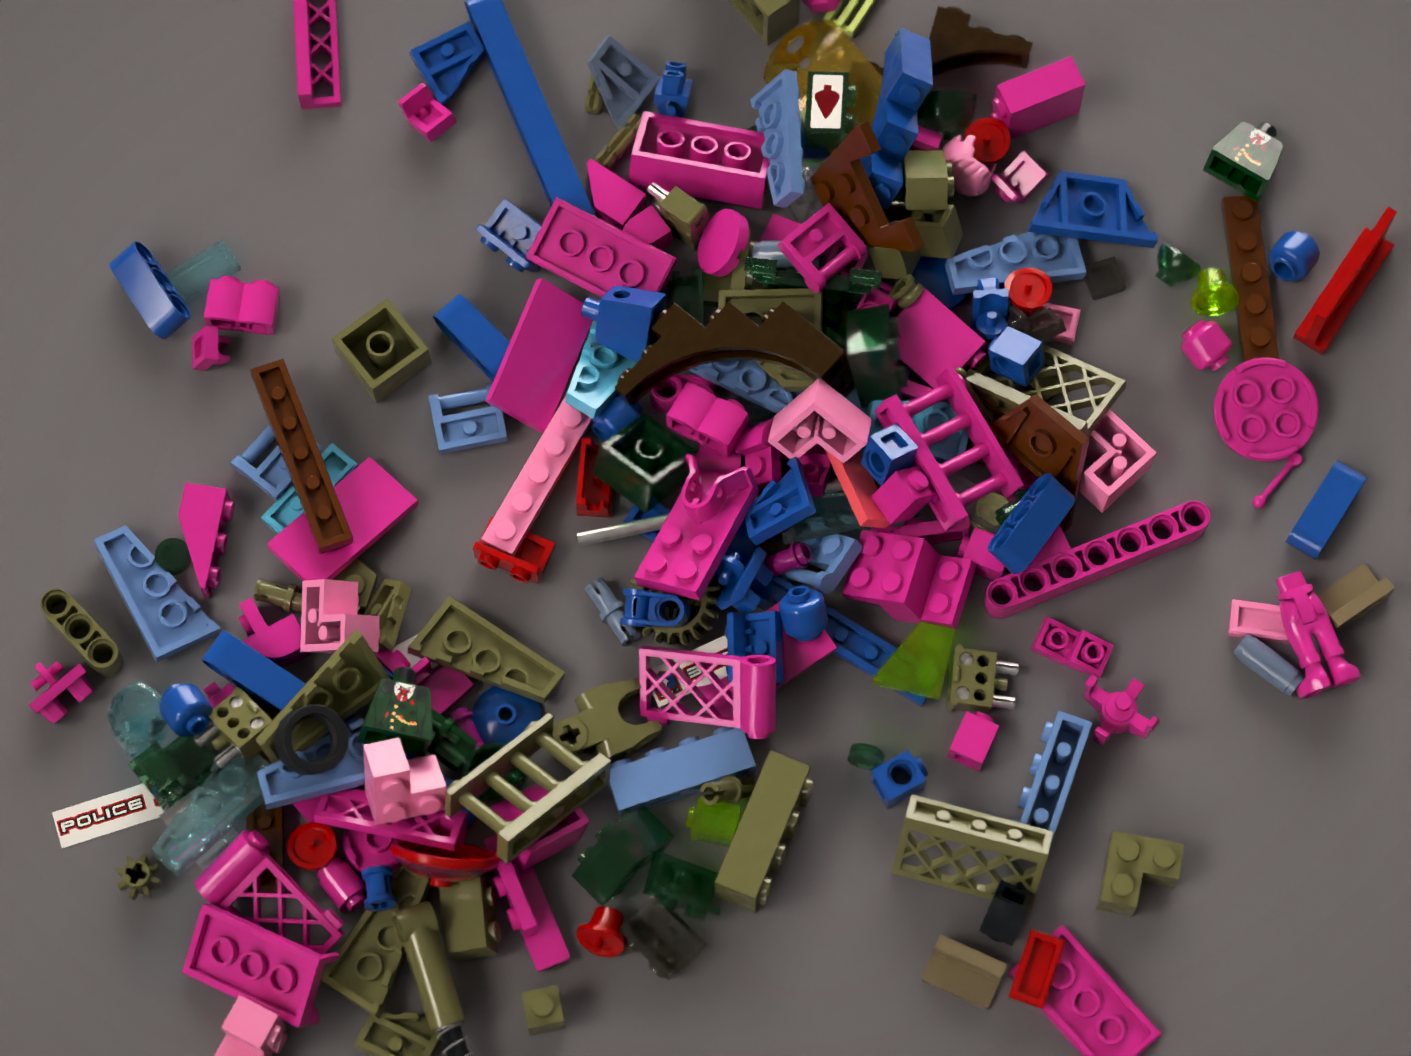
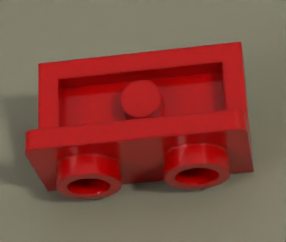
M493 517L490 518V520H489V522H488V524H487V526H486V528H485V531L487 530L488 526L490 525V523H491ZM528 532L514 557L481 544V539L479 542H475L473 552L474 557L478 559L477 562L485 568L496 570L499 567L510 572L509 575L519 582L529 583V581H533L539 584L556 545L555 542Z

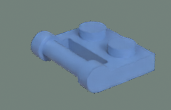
M492 383L486 384V388L441 397L438 394L428 396L440 455L508 441L503 413L491 404L490 407L446 416L442 414V410L486 402L485 400Z
M269 424L241 456L236 455L230 464L238 473L247 477L277 501L293 484L278 445L257 469L252 466L254 461L275 439ZM316 442L321 454L323 451L322 446Z
M811 526L802 536L800 543L805 542L811 549L812 561L808 565L826 571L817 573L797 567L779 574V576L788 582L798 581L814 586L821 593H832L863 549V546L854 538Z

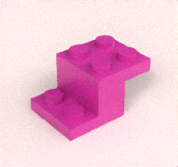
M862 530L858 542L863 546V549L850 566L842 595L848 600L879 604L896 621L957 630L977 566L972 559L940 555L925 538Z

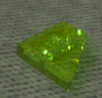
M920 622L875 674L872 685L940 700L955 629Z

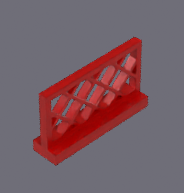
M1387 207L1372 231L1366 227L1364 228L1295 332L1294 339L1317 353L1324 354L1392 251L1395 244L1386 240L1385 236L1397 211Z

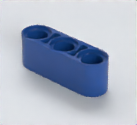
M134 241L110 263L113 274L148 327L159 338L167 339L191 318L188 307L150 250L141 242Z
M458 294L433 316V319L443 333L493 382L510 342L464 296Z
M1336 460L1285 542L1316 560L1361 490L1367 477Z
M1051 473L1040 476L1031 485L991 539L988 551L1012 574L1022 572L1030 565L1072 508L1075 496Z

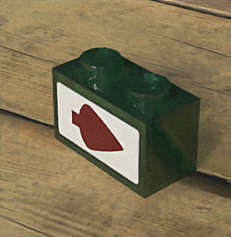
M808 71L804 131L806 148L836 149L854 129V116L849 115V106H855L856 85H850L849 72Z

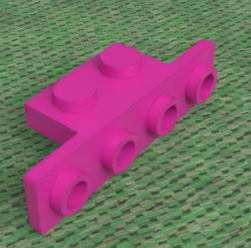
M497 835L484 840L485 848L496 853ZM499 858V864L494 868L497 876L492 877L499 897L505 896L510 909L506 910L507 917L514 931L520 930L536 971L541 972L568 961L570 954L533 866L521 871L514 860L507 864Z

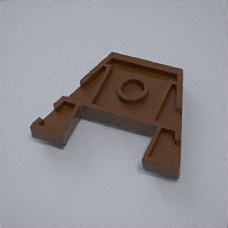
M865 121L857 125L810 177L815 193L820 199L822 206L824 207L830 203L865 245L910 252L924 246V243L912 217L888 223L860 158L881 150L869 121Z
M1034 394L988 426L999 444L1036 476L1040 477L1046 473H1051L1075 496L1072 508L1060 523L1064 533L1072 524L1089 438L1042 398ZM968 438L965 451L974 447L970 438ZM982 459L976 461L982 467L985 466V463Z

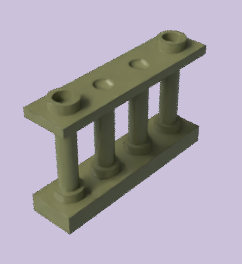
M547 713L538 721L531 722L524 732L464 778L455 780L446 791L445 814L451 818L465 807L498 833L497 856L507 864L609 784L611 760L602 753H599L592 760L585 762L552 738L554 716L550 713ZM543 748L574 772V774L565 781L558 782L531 761L529 757ZM517 767L545 789L548 794L539 801H531L503 777ZM491 787L523 812V814L513 822H506L477 797Z

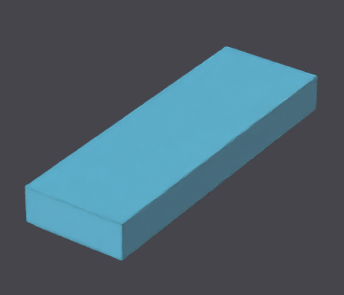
M333 443L321 454L333 487L358 467L355 461ZM293 484L261 517L262 521L277 534L303 513Z

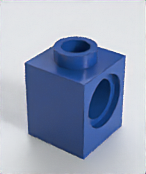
M1009 326L1005 328L1000 336H996L991 341L988 348L991 370L1025 387L1028 386L1045 365L1043 342Z
M896 423L869 437L860 464L882 486L895 471L912 467L919 447Z
M909 750L872 769L870 781L886 808L889 809L909 798L911 794L914 795L925 789L927 781L925 777L928 775V772L922 760L918 756L913 758ZM896 771H904L910 776L911 781L905 785H899L892 780L891 775Z

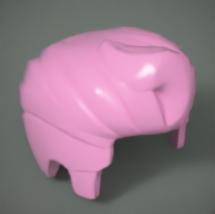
M961 135L955 136L942 149L945 153L946 162H952L954 191L965 196L981 195L988 189L990 179L997 164L993 163L988 169L973 157L975 152L973 147L976 140L975 136L968 135L963 142H960Z

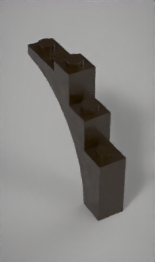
M938 6L929 37L933 77L949 70L972 65L1001 64L1027 69L1033 42L1026 41L1025 38L1019 35L1006 36L994 33L987 27H970L971 14L965 13L957 7L944 8ZM854 60L852 62L842 96L841 126L839 129L833 128L831 141L834 147H838L857 125L869 121L872 127L884 68L879 67L874 62H858Z
M783 301L777 308H772L765 314L760 326L728 302L723 309H717L710 316L706 327L674 303L669 310H663L655 319L652 330L658 341L649 344L644 349L641 359L632 369L628 368L620 375L614 388L623 400L629 405H634L651 389L670 377L699 365L724 360H757L778 364L802 373L813 381L820 377L830 385L849 365V360L846 352Z

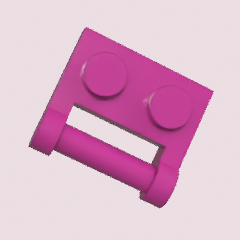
M830 203L825 205L777 245L779 250L804 277L807 287L814 293H819L827 285L826 282L852 260H859L867 253L864 242ZM841 240L845 245V249L818 270L812 262Z

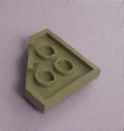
M809 288L719 290L718 309H723L730 302L760 326L765 314L770 309L777 308L783 301L822 332L824 292L821 290L819 293H814ZM754 360L785 392L804 391L815 382L806 375L782 365Z

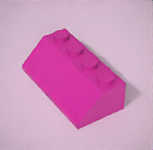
M644 111L631 152L628 182L633 186L648 189L649 185L651 186V183L655 182L667 192H670L677 186L691 197L762 209L768 185L767 169L770 165L769 159L763 157L761 149L765 142L764 133Z

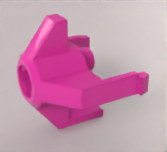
M1091 675L1084 684L1087 688L1083 698L1099 713V722L1101 724L1095 729L1092 739L1104 746L1112 734H1121L1123 732H1129L1146 739L1160 721L1156 716H1153L1149 721L1137 713L1135 700L1145 685L1133 678L1124 692L1109 694L1096 685L1098 678Z

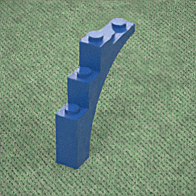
M901 27L885 52L882 87L872 123V129L881 150L860 159L882 209L889 208L903 185L902 160L918 136L917 110L933 86L930 40Z

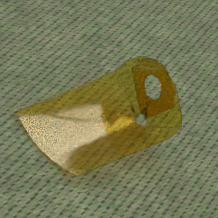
M813 20L793 28L771 53L764 71V80L767 84L770 83L785 69L797 72V84L800 89L798 100L799 116L802 123L832 153L857 125L869 121L872 127L883 77L834 22L829 20ZM799 36L804 37L802 46L796 52H787L788 45L793 39ZM809 58L811 60L807 68H800V63L804 59ZM814 75L843 76L841 126L839 129L810 127Z

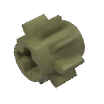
M143 854L140 860H133L130 856H127L126 860L128 863L124 869L116 868V872L124 879L118 883V888L120 891L130 888L129 896L134 901L138 894H145L149 899L152 898L150 891L154 885H162L161 881L154 876L161 868L157 863L148 867L149 860L146 854ZM142 870L146 875V878L138 879L136 884L133 881L132 876H139Z

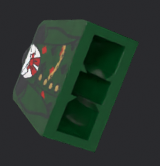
M1241 122L1214 145L1203 171L1259 202L1273 174L1283 149V144L1275 139L1277 132L1271 124L1261 123L1256 128L1247 122Z
M399 667L394 672L393 680L380 679L358 736V743L371 744L399 738L405 753L425 756L432 741L431 691L427 687L414 685L416 677L414 670L407 667Z

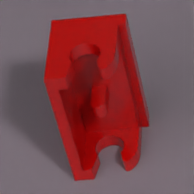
M582 437L576 495L577 516L612 518L618 451L614 450V445L611 441L606 440L605 445L599 446L594 444L592 438Z

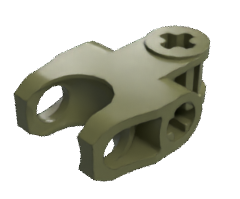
M633 678L615 683H605L580 694L574 700L580 713L559 721L553 728L552 738L579 759L597 752L598 754L602 753L613 764L634 755L641 748L656 740L662 735L663 729L659 720L649 721L640 725H631L623 721L619 715V710L623 704L640 695V678ZM570 734L573 739L576 738V744L570 745L568 741H564V736Z

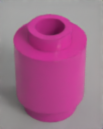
M337 857L328 866L317 872L316 876L320 880V887L341 912L346 910L354 912L364 904V900L367 899L365 896L367 894L366 884L348 862H342Z

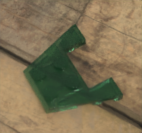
M746 257L744 272L746 274H752L753 272L752 279L758 283H764V289L808 288L804 277L794 266H789L784 271L777 270V260ZM851 268L849 278L841 277V273L838 272L826 282V287L822 289L824 300L832 305H836L843 299L852 304L860 299V294H869L872 291V286L874 288L880 287L882 272Z

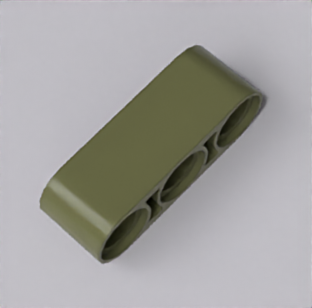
M59 588L50 589L45 592L40 600V609L54 629L97 674L103 677H112L118 674L123 667L124 659L115 642L68 592ZM60 602L67 603L66 609L62 613L51 614L55 604ZM81 627L90 628L89 634L82 639L74 638L77 629ZM105 651L113 652V657L109 662L97 663L98 656Z

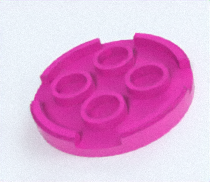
M1271 357L1251 359L1231 370L1220 383L1213 402L1214 423L1224 443L1238 455L1258 462L1281 460L1301 449L1316 428L1319 416L1317 394L1309 378L1285 360Z

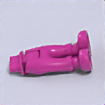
M1302 571L1277 578L1275 581L1280 591L1277 599L1281 601L1280 612L1284 630L1290 645L1299 659L1298 662L1301 669H1305V678L1300 682L1296 690L1299 698L1306 699L1328 690L1331 686L1338 688L1361 678L1359 669L1355 665L1347 663L1342 657L1345 653L1343 647L1340 646L1326 608L1312 591V584H1306ZM1312 635L1315 636L1322 651L1324 661L1328 664L1329 677L1321 665L1322 661L1315 649Z

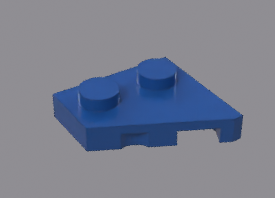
M469 21L410 50V56L433 97L444 107L485 55V48Z
M796 457L789 460L787 465L791 469L778 483L772 480L763 489L762 494L753 501L744 518L749 539L756 546L816 513L803 465Z

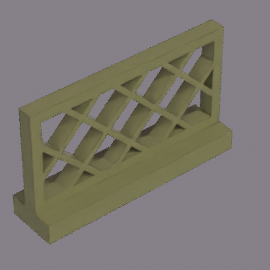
M1044 344V356L1052 360L1054 366L1041 368L1032 379L1035 390L1022 393L1014 389L1013 384L1018 383L1008 378L991 379L985 376L991 370L989 354L975 371L971 369L967 371L966 378L986 409L1000 416H1003L1034 394L1043 399V397L1062 393L1065 403L1051 407L1088 438L1126 388V380ZM1077 371L1083 375V379L1064 383L1062 373ZM1057 375L1058 385L1045 388L1039 387L1037 379ZM1100 384L1112 387L1108 393L1093 396L1091 386ZM1083 388L1087 389L1088 398L1069 402L1067 392ZM1092 407L1093 413L1087 421L1073 416L1072 411Z
M911 794L891 873L991 900L1001 880L1012 885L1021 881L1029 892L1035 894L1029 906V910H1032L1044 865L1047 861L1053 831ZM909 831L928 834L930 838L917 842ZM950 840L962 843L966 847L952 851L945 841ZM937 845L944 856L931 860L924 849ZM985 849L996 852L1001 856L988 861L980 850ZM916 854L923 864L915 867L902 863V859ZM972 854L980 865L966 869L959 859ZM1016 859L1034 862L1037 865L1023 870ZM951 863L958 873L952 876L942 874L938 867ZM1007 863L1015 874L1002 879L994 868ZM986 872L993 883L983 885L977 883L973 877Z

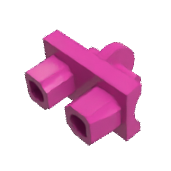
M58 661L47 669L40 662L37 663L34 668L40 675L29 684L36 692L46 683L50 687L28 706L34 713L40 712L52 724L56 723L68 712L56 696L67 688L78 702H81L94 691L88 679L84 676L86 670L79 663L56 681L53 677L64 669Z

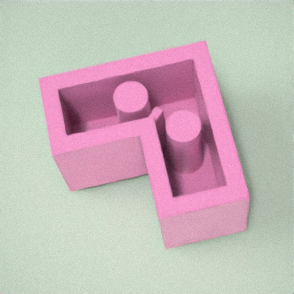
M819 377L774 416L768 442L789 459L793 457L799 459L818 443L844 464L867 445L872 419Z
M1110 409L1089 435L1090 444L1088 445L1086 455L1094 463L1083 472L1079 486V492L1102 513L1150 470L1157 453Z
M328 579L302 581L300 652L334 654L356 629L363 635L372 651L379 652V616L357 614L359 604L358 582Z
M399 738L363 745L365 794L376 825L397 822L424 814L430 815L445 810L446 784L435 754L407 760Z
M239 995L221 1027L226 1035L214 1056H272L273 1052L278 1054L287 1040L288 1034L284 1033L287 1027L279 1015Z

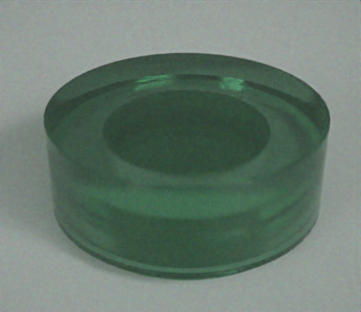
M165 539L155 550V560L158 566L166 572L168 571L171 575L184 572L191 563L187 544L181 539Z
M856 743L851 745L847 760L858 768L871 771L883 764L885 754L881 749L873 745Z

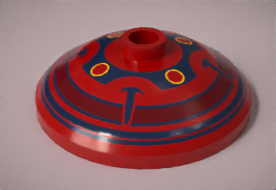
M398 839L392 841L390 845V852L396 860L411 872L429 878L430 885L448 888L452 887V882L472 880L491 871L499 864V857L495 851L463 843V846L456 845L455 851Z

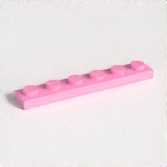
M566 396L482 536L481 544L513 557L515 556L580 445L582 437L584 438L593 422L592 418L565 403Z

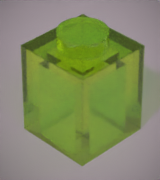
M698 797L696 807L689 806L685 828L691 829V840L730 847L738 827L741 806L725 802L709 806L702 801L701 797Z

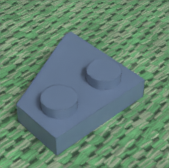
M611 35L604 37L586 62L610 116L618 129L626 126V121L637 111L660 79L657 74Z

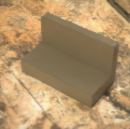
M1362 564L1317 594V596L1326 608L1337 634L1388 599L1395 587L1387 577L1378 581L1365 564Z
M940 934L922 976V981L980 1008L988 1009L1007 964Z

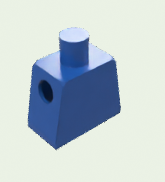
M613 286L601 300L587 297L583 303L581 315L582 317L597 321L595 332L597 343L637 363L641 359L644 349L649 344L658 341L652 327L657 316L664 310L666 294Z

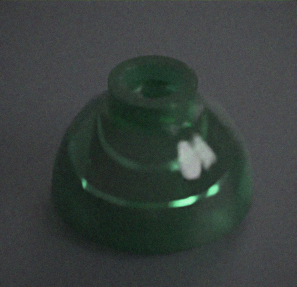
M1169 242L1161 244L1157 254L1159 271L1155 276L1170 287H1173L1176 282L1189 281L1202 271L1200 264Z

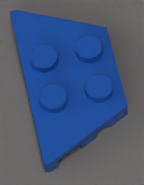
M1065 171L1058 173L1028 226V232L1149 248H1154L1158 242L1157 234L1155 232L1150 233L1142 219L1145 214L1139 203L1133 199L1132 191L1125 179Z

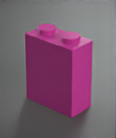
M1072 56L997 85L995 98L992 100L993 109L990 118L998 119L1006 125L1010 132L1011 140L1079 113L1086 84Z
M923 288L917 300L906 307L877 338L887 351L932 389L939 387L935 379L946 368L953 365L954 369L962 367L967 372L970 367L973 370L976 369L987 357V353H985L988 349L986 341L925 288Z

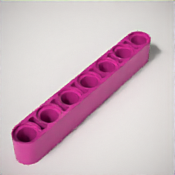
M1188 501L1030 565L1018 574L1010 573L991 582L987 587L984 608L993 618H1006L1196 541L1203 536L1211 517L1210 510L1200 501ZM1193 515L1200 520L1201 525L1191 526L1187 524L1184 517ZM1162 528L1168 532L1169 538L1159 539L1155 537L1152 530ZM1131 541L1137 546L1138 550L1127 552L1123 550L1120 543ZM1099 554L1103 556L1106 563L1094 565L1088 556ZM1068 567L1072 570L1074 576L1067 579L1062 578L1058 575L1056 569ZM1036 580L1040 583L1042 589L1035 592L1030 591L1025 587L1024 582ZM1004 593L1008 596L1010 602L1004 605L997 604L992 599V595Z

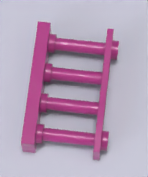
M953 365L946 368L935 379L939 387L906 404L901 402L897 394L885 399L874 410L884 429L897 423L919 447L912 467L917 466L919 471L927 477L929 485L936 493L928 504L944 531L955 527L966 518L968 513L965 507L998 489L1002 491L1007 499L1024 486L1018 468L1009 461L967 391V384L964 378L957 374ZM947 399L957 417L924 434L919 432L911 416ZM965 429L974 447L942 464L938 463L929 450V446ZM982 459L992 477L960 494L955 493L947 477Z

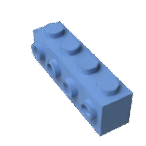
M1059 710L1054 723L1046 722L1040 741L1047 743L1043 755L1035 754L1029 774L1034 775L1035 779L1031 788L1024 786L1017 806L1024 809L1019 823L1053 831L1051 843L1092 725L1090 721Z

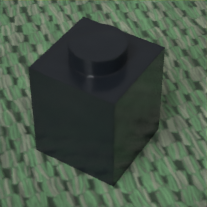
M1001 880L979 932L988 935L989 938L996 942H1004L1013 946L1035 894Z

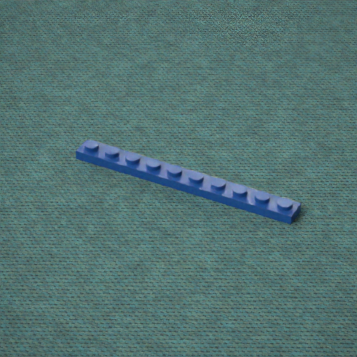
M642 493L624 519V523L669 514L671 510ZM660 530L639 535L653 543ZM715 572L716 577L713 580L719 583V575ZM777 576L772 577L770 583L760 591H757L752 585L749 588L761 599L757 607L766 611L780 602L788 594L789 590L796 586ZM826 605L829 622L825 631L838 649L833 654L922 708L940 680L941 675Z

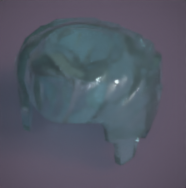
M137 681L117 692L112 698L110 710L107 712L116 742H119V746L125 750L126 755L139 760L145 759L152 752L153 748H158L170 728L159 712L162 696L142 681Z

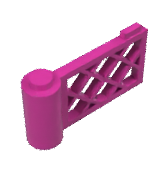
M645 645L639 648L640 716L647 717V722L659 720L660 725H668L670 720L740 728L741 731L748 733L749 738L753 739L767 738L769 733L776 730V659L767 655L741 657ZM650 656L661 658L670 668L661 678L650 668ZM684 661H693L703 672L694 682L679 667ZM719 664L733 666V681L727 686L712 671ZM672 672L686 687L677 697L663 682ZM705 676L720 691L711 701L696 686ZM656 687L670 702L664 709L651 707L650 693ZM689 691L703 706L697 713L689 712L680 702V699ZM722 695L733 706V717L722 716L714 707L713 703Z
M243 830L195 880L194 883L197 891L211 904L250 922H254V924L261 926V923H278L279 935L286 938V923L303 924V943L298 944L311 950H317V953L321 955L326 954L345 935L340 929L344 925L341 919L330 908L324 912L269 855V849L267 848L269 846L268 840L256 830L252 832ZM267 868L277 877L278 892L261 891L260 876ZM253 884V891H246ZM240 897H253L254 916H242L234 908L233 904ZM261 897L278 898V917H261ZM285 898H297L303 904V918L286 917ZM310 924H322L332 936L324 944H311Z

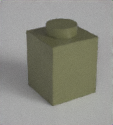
M557 985L521 992L530 1036L566 1028Z

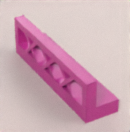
M293 0L297 91L301 109L340 107L342 102L336 0H328L320 10L313 6L309 0ZM310 11H311L313 14H315L311 19H310ZM328 11H329V17H330V18H328V17L325 15ZM320 19L330 26V31L321 40L311 33V28ZM330 40H331V48H330L329 46H327V44H328V42H329ZM312 42H314V43L316 44V46H315L313 49H312ZM321 50H324L332 57V61L323 70L313 64L312 60ZM313 71L317 74V76H316V78H315L314 80H313ZM331 71L333 74V79L330 76H328V74ZM325 80L333 87L334 97L314 98V89Z
M355 788L321 796L314 813V822L450 851H455L456 845L463 846L466 838L465 811H459L451 818L443 810L430 815L424 814L397 822L376 825L365 791Z

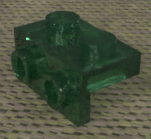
M654 852L643 894L656 898L655 905L676 910V906L685 909V916L697 920H705L706 915L719 916L721 908L712 905L717 872L663 852Z

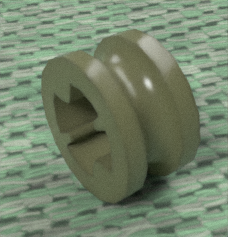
M912 274L902 277L892 287L889 294L893 300H899L898 305L901 308H906L914 303L924 288L920 282L914 283L915 278Z

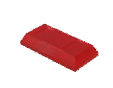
M1031 929L1008 998L1043 1010L1066 941Z

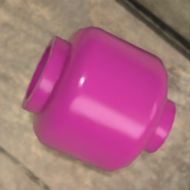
M1201 319L1181 335L1183 341L1181 342L1180 349L1197 370H1205L1210 367L1215 371L1230 359L1226 353L1231 349L1232 342L1215 321L1205 322Z

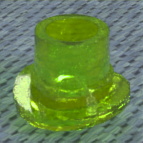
M1209 268L1198 274L1196 278L1197 288L1193 291L1190 300L1194 312L1199 315L1213 316L1227 313L1237 306L1239 301L1238 292L1233 285L1227 282L1225 273L1222 270Z

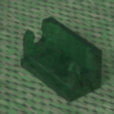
M693 269L691 276L682 277L679 271H674L672 273V281H669V308L676 303L704 326L703 269Z

